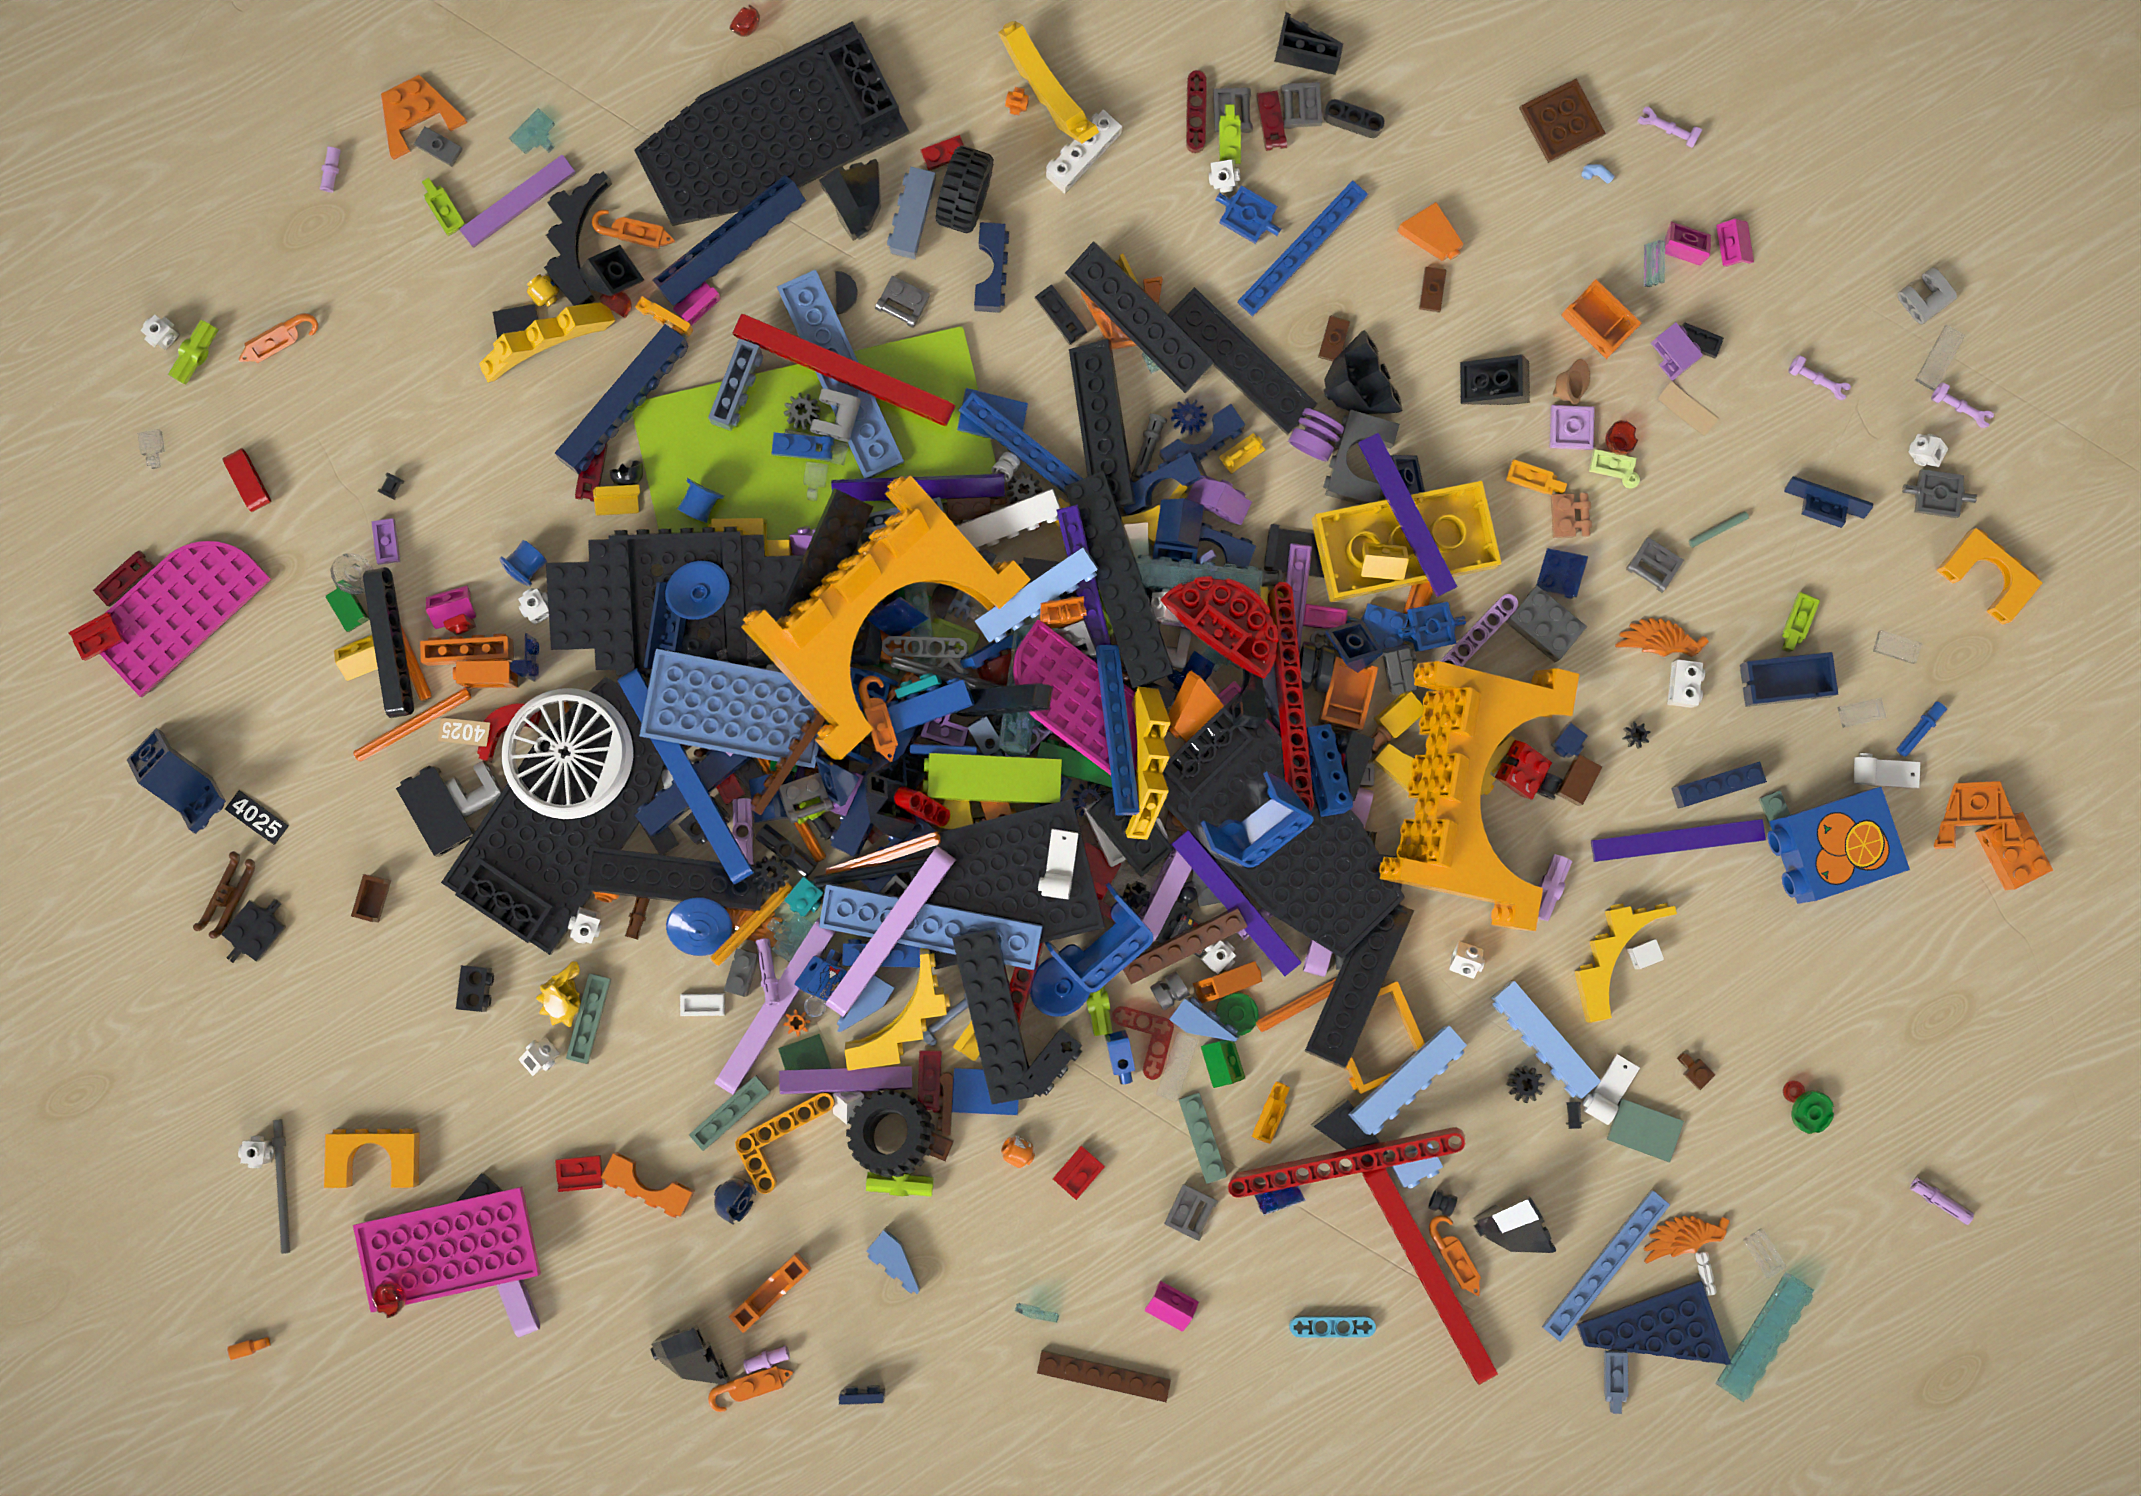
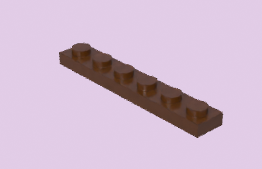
M815 707L813 709L815 714L811 720L807 719L800 729L802 733L798 739L794 738L789 744L788 749L790 751L786 757L782 756L775 766L777 767L773 775L770 774L764 781L763 785L765 787L762 792L756 793L751 800L752 807L750 809L759 815L763 813L826 720Z
M1238 906L1141 953L1123 971L1132 985L1247 928L1248 925Z
M1041 1350L1037 1374L1165 1403L1167 1402L1171 1379L1043 1350Z

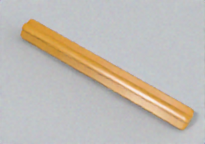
M785 882L784 888L779 887L778 892H774L760 906V911H755L711 955L710 959L715 965L720 966L784 901L793 890L789 883Z

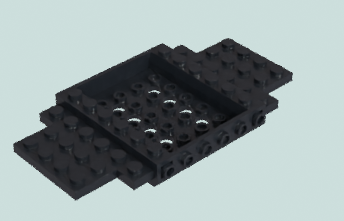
M736 526L724 527V531H715V527H703L702 532H693V528H680V532H671V528L658 529V533H650L649 529H637L636 534H628V530H614V534L608 535L609 539L588 540L589 561L546 563L551 650L595 649L596 670H616V675L624 676L637 668L641 674H644L645 678H650L652 669L644 668L655 598L652 590L658 581L668 583L673 573L687 563L709 561L717 564L725 571L730 585L728 597L718 611L706 618L686 619L681 652L667 649L665 651L747 666L749 663L754 665H770V658L741 627L745 623L743 618L751 611L765 609L776 620L804 555L765 556L764 534L743 535V530H737ZM654 564H660L663 567V574L661 576L652 574L651 567ZM702 627L708 628L710 631V637L706 640L698 636V631Z

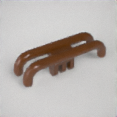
M235 851L229 853L230 862L202 918L193 925L195 931L203 930L210 922L217 906L226 907L216 928L209 932L211 939L218 938L226 929L255 870L254 860H245L246 868L237 887L230 885L229 882L240 860L239 854Z

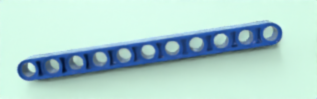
M636 668L617 680L642 723L648 685ZM650 738L732 882L736 884L752 875L754 871L683 746L679 743Z

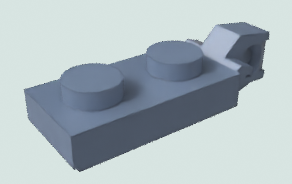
M1604 1350L1605 1401L1610 1402V1412L1613 1414H1622V1402H1626V1397H1628V1352Z

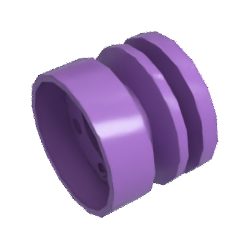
M1305 408L1302 414L1306 418L1298 420L1305 427V430L1294 428L1288 442L1300 451L1327 462L1334 450L1327 441L1338 442L1340 438L1335 433L1342 434L1345 428L1331 416L1320 411Z

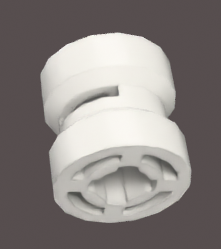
M1010 452L1003 453L999 458V462L993 466L992 473L1004 474V482L1010 481L1013 473L1020 467L1019 458Z

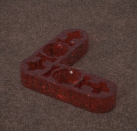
M1125 1006L1116 1007L1112 1012V1019L1115 1024L1151 1034L1142 1071L1146 1078L1150 1080L1158 1079L1163 1072L1174 1030L1172 1021L1165 1017ZM1122 1009L1125 1010V1014L1128 1016H1132L1131 1012H1136L1133 1018V1026L1128 1025L1130 1020L1127 1019L1119 1022V1018L1115 1016L1116 1012L1120 1013ZM1141 1015H1145L1149 1019V1024L1145 1028H1140L1136 1023L1137 1018ZM1152 1018H1157L1155 1023L1163 1024V1021H1166L1170 1030L1162 1034L1160 1033L1161 1029L1154 1027V1032L1149 1031L1153 1024ZM1156 1042L1164 1045V1052L1160 1055H1155L1152 1052V1046ZM1150 1055L1154 1058H1162L1161 1063L1156 1062L1155 1067L1159 1071L1154 1073L1153 1076H1149V1071L1146 1070L1147 1066H1152L1153 1060H1148Z

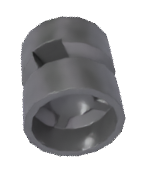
M1176 971L1166 976L1164 982L1158 981L1150 986L1153 995L1164 1011L1173 1006L1175 1000L1181 1001L1190 995Z

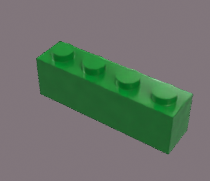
M1047 739L1046 742L1041 741L1036 758L1062 759L1061 775L1112 788L1111 775L1071 745L1065 748L1059 746V742Z

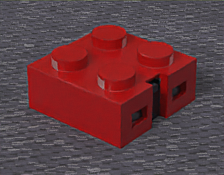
M1514 740L1507 753L1508 758L1506 762H1502L1494 778L1519 796L1533 800L1552 762L1527 743Z

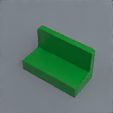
M343 580L336 583L337 589L327 594L326 599L345 631L350 632L370 619L349 583Z
M1223 1039L1201 1046L1213 1088L1234 1084L1246 1079L1235 1041Z

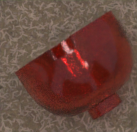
M1008 649V654L1002 655L999 652L1000 656L992 660L985 659V664L976 668L979 677L995 684L1010 685L1012 683L1011 679L1014 677V649Z

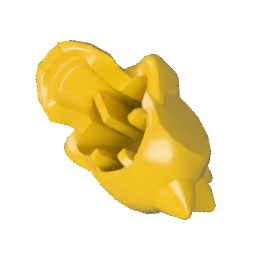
M572 961L560 973L551 976V979L540 986L542 993L536 997L538 1001L543 1003L539 1011L540 1015H550L553 1026L563 1022L568 1027H571L574 1016L579 1011L581 1004L580 993L576 991L574 978L579 975L580 968L576 961Z

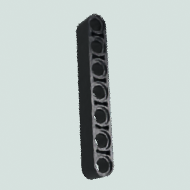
M387 567L368 570L363 574V583L384 710L389 718L411 715L414 712V702L393 575Z
M1033 683L970 690L975 705L957 711L956 715L977 717L1049 710L1053 687L1047 684Z

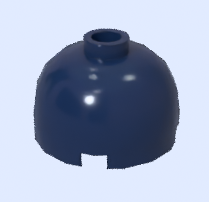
M740 1178L730 1179L719 1185L714 1192V1206L717 1214L732 1225L735 1224V1220L740 1222L754 1203L750 1199L752 1194L756 1195L755 1186Z

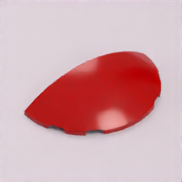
M1212 576L1195 578L1194 581L1186 584H1178L1161 598L1160 601L1177 619L1214 650L1245 670L1263 679L1267 677L1277 656L1278 630L1270 615L1269 607L1252 589L1229 578L1221 580L1214 579Z

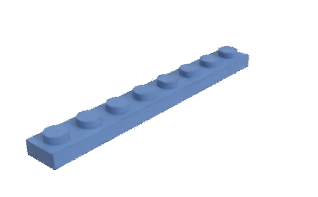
M1653 1190L1647 1194L1542 1325L1548 1333L1559 1342L1564 1339L1670 1204Z

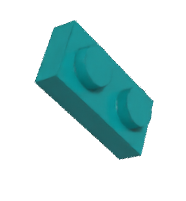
M932 673L920 676L921 680L915 683L912 680L899 684L900 688L895 690L897 698L903 699L911 694L941 685V678L939 675L933 676Z

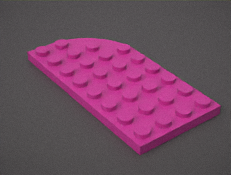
M200 541L177 548L106 611L111 613V617L118 626L125 641L100 653V655L137 695L143 698L261 590L271 578L247 553L226 543Z
M1037 619L1017 648L1013 667L1015 685L1041 683L1052 686L1050 709L1029 713L1037 721L1111 775L1097 663ZM1123 684L1136 778L1138 744L1136 720L1132 707L1135 692Z

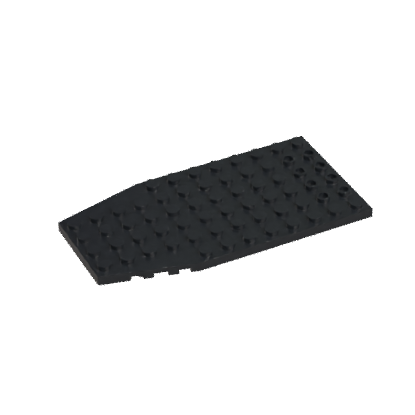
M852 21L699 95L695 102L681 110L678 116L672 121L669 120L660 131L653 133L634 151L671 225L676 226L739 212L784 175L789 177L797 188L802 187L832 172L836 168L843 167L910 133L900 114L899 106L862 34L858 33Z
M606 676L589 692L604 698L613 705L625 720L631 734L633 743L632 768L621 792L607 806L593 814L574 819H559L543 815L528 807L517 797L508 783L441 882L456 893L455 896L526 943L534 944L549 955H552L568 931L571 917H576L579 907H584L593 893L591 891H583L589 847L622 850L640 823L635 817L638 813L637 809L645 802H652L665 765L652 740L639 736L642 723L621 686ZM579 702L573 705L565 714L566 739L568 738ZM583 705L572 740L596 714L597 711L591 706ZM600 715L576 744L609 728L610 724ZM559 718L553 725L562 741ZM550 728L544 732L557 742ZM613 731L577 750L609 747ZM546 740L541 743L540 749L543 753L550 750V742ZM534 745L532 746L528 754L537 753L534 749ZM568 748L567 750H562V754L565 757L570 756L571 752L568 751ZM608 751L578 753V755L605 763ZM551 757L524 758L518 767V772L520 774ZM576 758L584 767L600 778L604 766ZM555 761L521 778L529 790ZM573 762L591 797L598 782ZM558 765L534 792L537 797L544 801L548 799ZM564 765L551 802L552 804H567ZM569 766L571 804L585 801L586 797Z
M1238 693L1168 760L1163 776L1169 791L1163 805L1195 836L1206 850L1265 911L1338 957L1343 958L1405 898L1396 882L1380 879L1381 873L1379 869L1383 858L1378 853L1361 820L1351 809L1342 814L1321 817L1312 785L1314 801L1313 808L1310 810L1313 816L1312 824L1262 863L1250 868L1213 851L1201 825V822L1206 821L1218 827L1228 819L1242 822L1272 799L1267 792L1269 786L1264 777L1266 771L1285 781L1282 738L1266 721L1258 728L1233 724L1232 704L1236 701ZM1293 758L1294 764L1300 767V762ZM1295 779L1297 787L1302 788V783Z

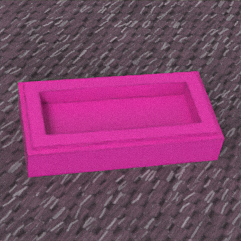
M1305 604L1303 626L1331 629L1344 625L1347 621L1348 609Z

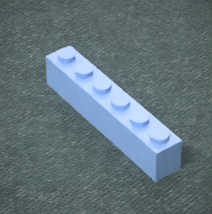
M1083 547L1022 588L1001 609L994 607L975 620V622L989 642L995 640L997 643L1007 636L1005 633L1007 630L1013 628L1015 631L1024 625L1023 620L1030 615L1033 619L1039 615L1040 603L1050 600H1061L1059 595L1065 591L1067 594H1070L1079 588L1077 583L1083 579L1086 582L1097 575L1095 571L1099 568L1086 548Z
M1509 981L1491 997L1494 1001L1493 1007L1500 1014L1504 1013L1509 1018L1507 1023L1515 1031L1518 1029L1521 1032L1523 1042L1528 1047H1534L1537 1051L1535 1054L1543 1064L1547 1063L1552 1068L1550 1073L1558 1081L1561 1079L1565 1083L1566 1087L1564 1089L1572 1098L1576 1096L1582 1099L1601 1082L1515 981Z
M1449 1025L1442 1027L1349 1113V1116L1365 1134H1377L1383 1129V1123L1388 1118L1392 1120L1400 1113L1399 1108L1404 1103L1408 1105L1416 1098L1415 1093L1420 1088L1424 1090L1432 1083L1431 1078L1436 1074L1441 1075L1447 1070V1064L1452 1059L1455 1061L1464 1054L1463 1049L1467 1045Z

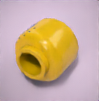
M539 274L527 283L529 286L527 294L536 305L543 306L546 304L549 307L558 300L556 295L559 293V288L548 275L542 276Z

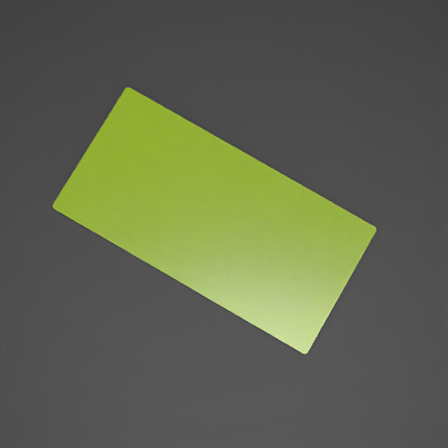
M955 327L853 351L860 364L945 399L956 406L948 425L942 426L875 397L904 463L871 478H895L900 476L907 477L909 475L912 477L993 474L992 468L996 461L990 438L957 430L960 416L959 409L962 406L965 389L969 388L979 391L965 332L962 327ZM795 364L755 374V382L752 387L749 386L746 393L748 394L747 402L744 407L741 406L738 413L741 415L737 426H733L732 431L713 425L708 419L722 382L649 398L641 406H637L632 415L658 529L671 528V532H680V528H693V532H702L703 527H708L711 524V519L764 518L767 519V540H790L789 535L798 532L797 529L800 527L809 526L810 529L816 528L832 493L831 480L864 479L850 446L845 441L834 439V445L831 446L832 460L772 455L774 432L823 437L811 432L809 423L806 424V430H803L802 424H800L798 429L794 428V423L788 424L787 419L789 417L784 415V411L789 410L785 407V403L792 404L791 396L798 399V393H801L804 399L807 394H810L811 400L816 399L818 401L816 406H819L821 409L820 412L816 413L820 417L819 420L834 424L836 416L831 405L819 400L823 387L816 372ZM802 408V410L799 409V410H798L799 414H800V415H803V413L806 414V409H805V408ZM817 445L816 451H822L823 445ZM687 477L705 488L725 495L724 499L718 498L707 523L696 520L677 509L690 486L686 481ZM947 498L941 499V503H947ZM891 500L863 501L874 506L871 513L896 507Z

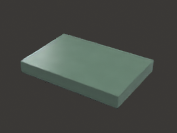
M1621 1098L1618 1104V1111L1612 1121L1606 1140L1671 1162L1684 1121Z

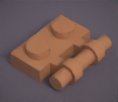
M1588 493L1580 494V502H1574V494L1551 495L1553 538H1574L1576 536V529L1582 530V537L1590 536L1592 521L1589 518L1591 502L1588 499ZM1575 510L1581 511V521H1575Z

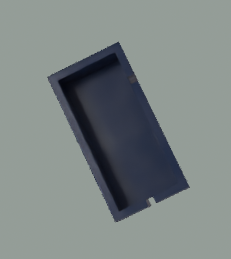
M1833 652L1747 661L1740 664L1742 684H1747L1743 688L1745 707L1830 698L1839 695Z

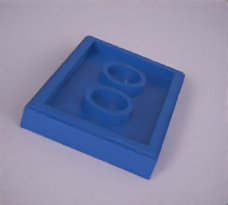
M969 388L965 389L962 405L973 392L1023 431L1028 403ZM960 412L957 426L958 431L994 439Z
M910 745L911 755L921 758H929V753L978 755L977 748L974 746Z
M954 1068L953 1113L1018 1115V1100L991 1104L983 1069Z

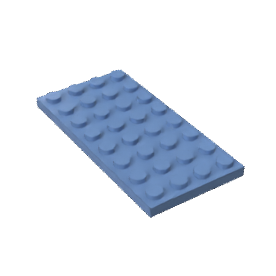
M656 649L639 736L778 761L782 756L786 757L790 751L788 746L794 738L798 739L802 733L800 729L807 719L811 720L815 714L813 712L814 706L784 673ZM817 733L795 765L815 768V756H817L819 744L814 740L819 736Z

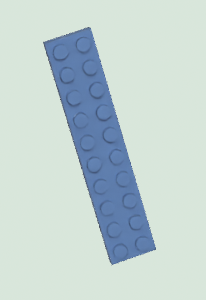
M816 270L777 286L800 338L858 362ZM816 372L823 389L841 392L861 399L848 444L864 479L874 477L903 464V458L875 397ZM831 405L835 416H837L839 407Z
M828 883L825 888L819 928L872 938L900 897ZM925 903L897 943L956 954L952 940L953 935L996 927L1004 963L1034 970L1043 925Z

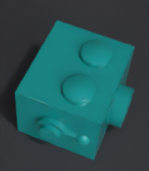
M802 877L784 901L790 905V910L794 913L798 912L801 917H807L811 911L815 913L822 904L820 900L825 893L822 888L815 886L814 880L809 881L806 877Z

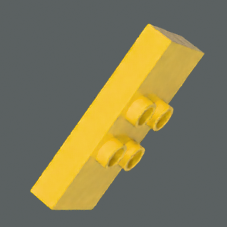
M1482 481L1411 495L1452 577L1495 569L1502 564ZM1387 500L1318 513L1312 517L1311 521L1330 602L1429 582ZM1363 543L1406 546L1409 560L1404 580L1362 577Z

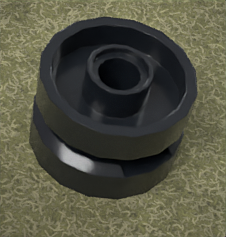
M1303 642L1299 656L1302 689L1307 690L1311 686L1312 679H1314L1313 686L1315 691L1327 693L1334 668V646L1323 644L1317 656L1315 643Z

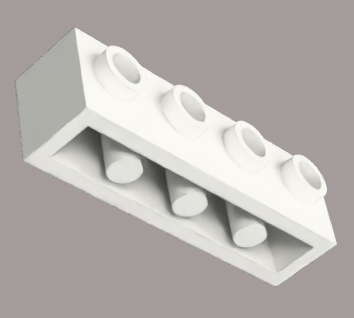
M1104 110L1100 114L1095 113L1089 120L1096 125L1099 133L1082 144L1076 140L1071 144H1066L1060 152L1061 155L1056 160L1052 159L1046 166V178L1064 194L1122 132V126Z

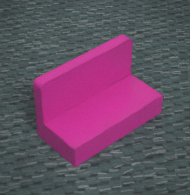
M1733 219L1716 225L1723 266L1728 267L1740 262L1753 263L1754 258L1748 222Z
M704 281L700 288L690 292L682 302L677 303L673 307V310L680 318L693 326L721 300V297L713 287L711 288Z
M468 586L426 597V611L435 629L445 627L444 620L462 613L471 619L476 618Z
M1160 1281L1152 1299L1145 1308V1312L1183 1332L1193 1319L1199 1302Z

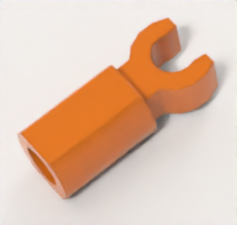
M269 1337L256 1341L251 1339L228 1346L230 1360L254 1354L256 1350L270 1346Z

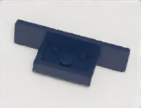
M1795 476L1790 479L1784 489V492L1804 499L1801 515L1840 528L1846 523L1847 513L1864 519L1873 508L1872 502Z
M658 581L656 585L644 668L652 669L656 649L681 652L686 619L676 615L669 608L665 597L667 582Z

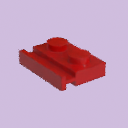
M106 612L68 632L82 660L87 661L125 641L118 626L113 621L111 613Z
M1081 1145L1052 1179L1077 1200L1105 1166Z
M601 1155L555 1160L558 1192L603 1188Z

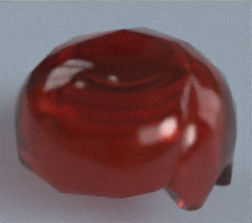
M750 4L748 5L750 9L743 7L729 26L731 31L741 37L753 34L759 26L760 14Z
M624 291L611 297L605 294L600 296V302L623 318L628 316L632 303Z
M1623 420L1613 423L1605 435L1608 449L1616 455L1631 453L1638 442V439L1635 437L1636 427L1630 422Z
M391 1281L378 1285L373 1292V1303L377 1308V1312L386 1314V1318H391L400 1313L406 1304L405 1290L399 1284Z

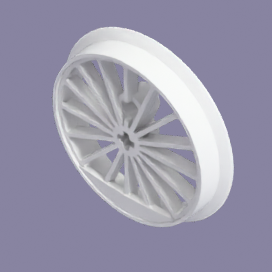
M574 688L551 690L527 702L512 718L502 745L503 769L513 792L524 804L534 811L559 819H574L588 816L607 806L616 798L626 784L633 762L632 738L621 714L604 698L592 692ZM564 702H579L568 738L566 739ZM554 703H559L562 741L544 708ZM583 705L591 706L597 711L596 714L572 740ZM539 710L542 711L557 742L529 720ZM600 715L610 724L609 728L576 744ZM528 723L542 737L532 741L519 737V734L524 725ZM613 731L609 747L577 750ZM517 740L533 744L537 753L515 755ZM548 740L551 744L550 750L543 753L540 745L543 741ZM568 748V751L571 752L570 756L565 757V755L562 754V750H567ZM608 751L605 763L578 755V753ZM551 757L520 774L518 772L516 759ZM576 758L604 766L600 778L596 777ZM555 761L529 790L521 778ZM573 762L598 782L591 797ZM558 765L548 799L544 801L537 797L534 792ZM564 765L567 804H552L551 802ZM569 766L586 797L585 801L571 804Z

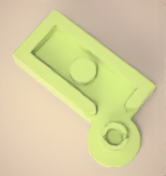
M1597 449L1593 450L1589 472L1622 478L1623 485L1629 489L1635 488L1640 482L1639 475L1633 471L1637 458Z

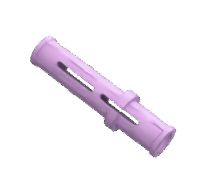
M760 939L756 941L762 974L761 987L764 988L766 1006H774L780 1004L777 991L778 979L774 973L770 939Z
M1917 1177L1912 1181L1910 1189L1923 1196L1926 1202L1937 1205L1965 1225L1971 1223L1974 1218L1973 1212L1940 1192V1189L1928 1185Z

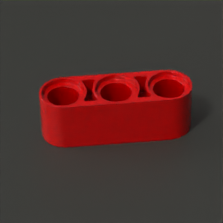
M243 448L222 458L241 498L250 512H254L272 502L250 457Z
M904 786L900 787L895 793V803L922 820L941 827L948 823L950 819L949 809L923 793Z

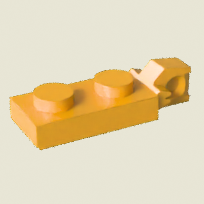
M641 296L635 306L643 315H653V319L662 325L665 323L669 324L681 336L685 334L690 337L693 332L690 323Z
M1515 459L1511 462L1505 480L1552 495V492L1563 494L1567 483L1557 480L1558 476L1554 475V472Z
M1277 1081L1275 1082L1251 1137L1271 1144L1288 1105L1285 1101L1290 1090L1289 1086Z

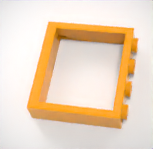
M1398 981L1382 986L1378 997L1390 992L1415 1051L1419 1050L1425 1043ZM1352 1056L1347 1068L1344 1069H1348L1351 1078H1348V1081L1353 1091L1357 1090L1360 1094L1381 1085L1395 1072L1392 1071L1363 1084Z

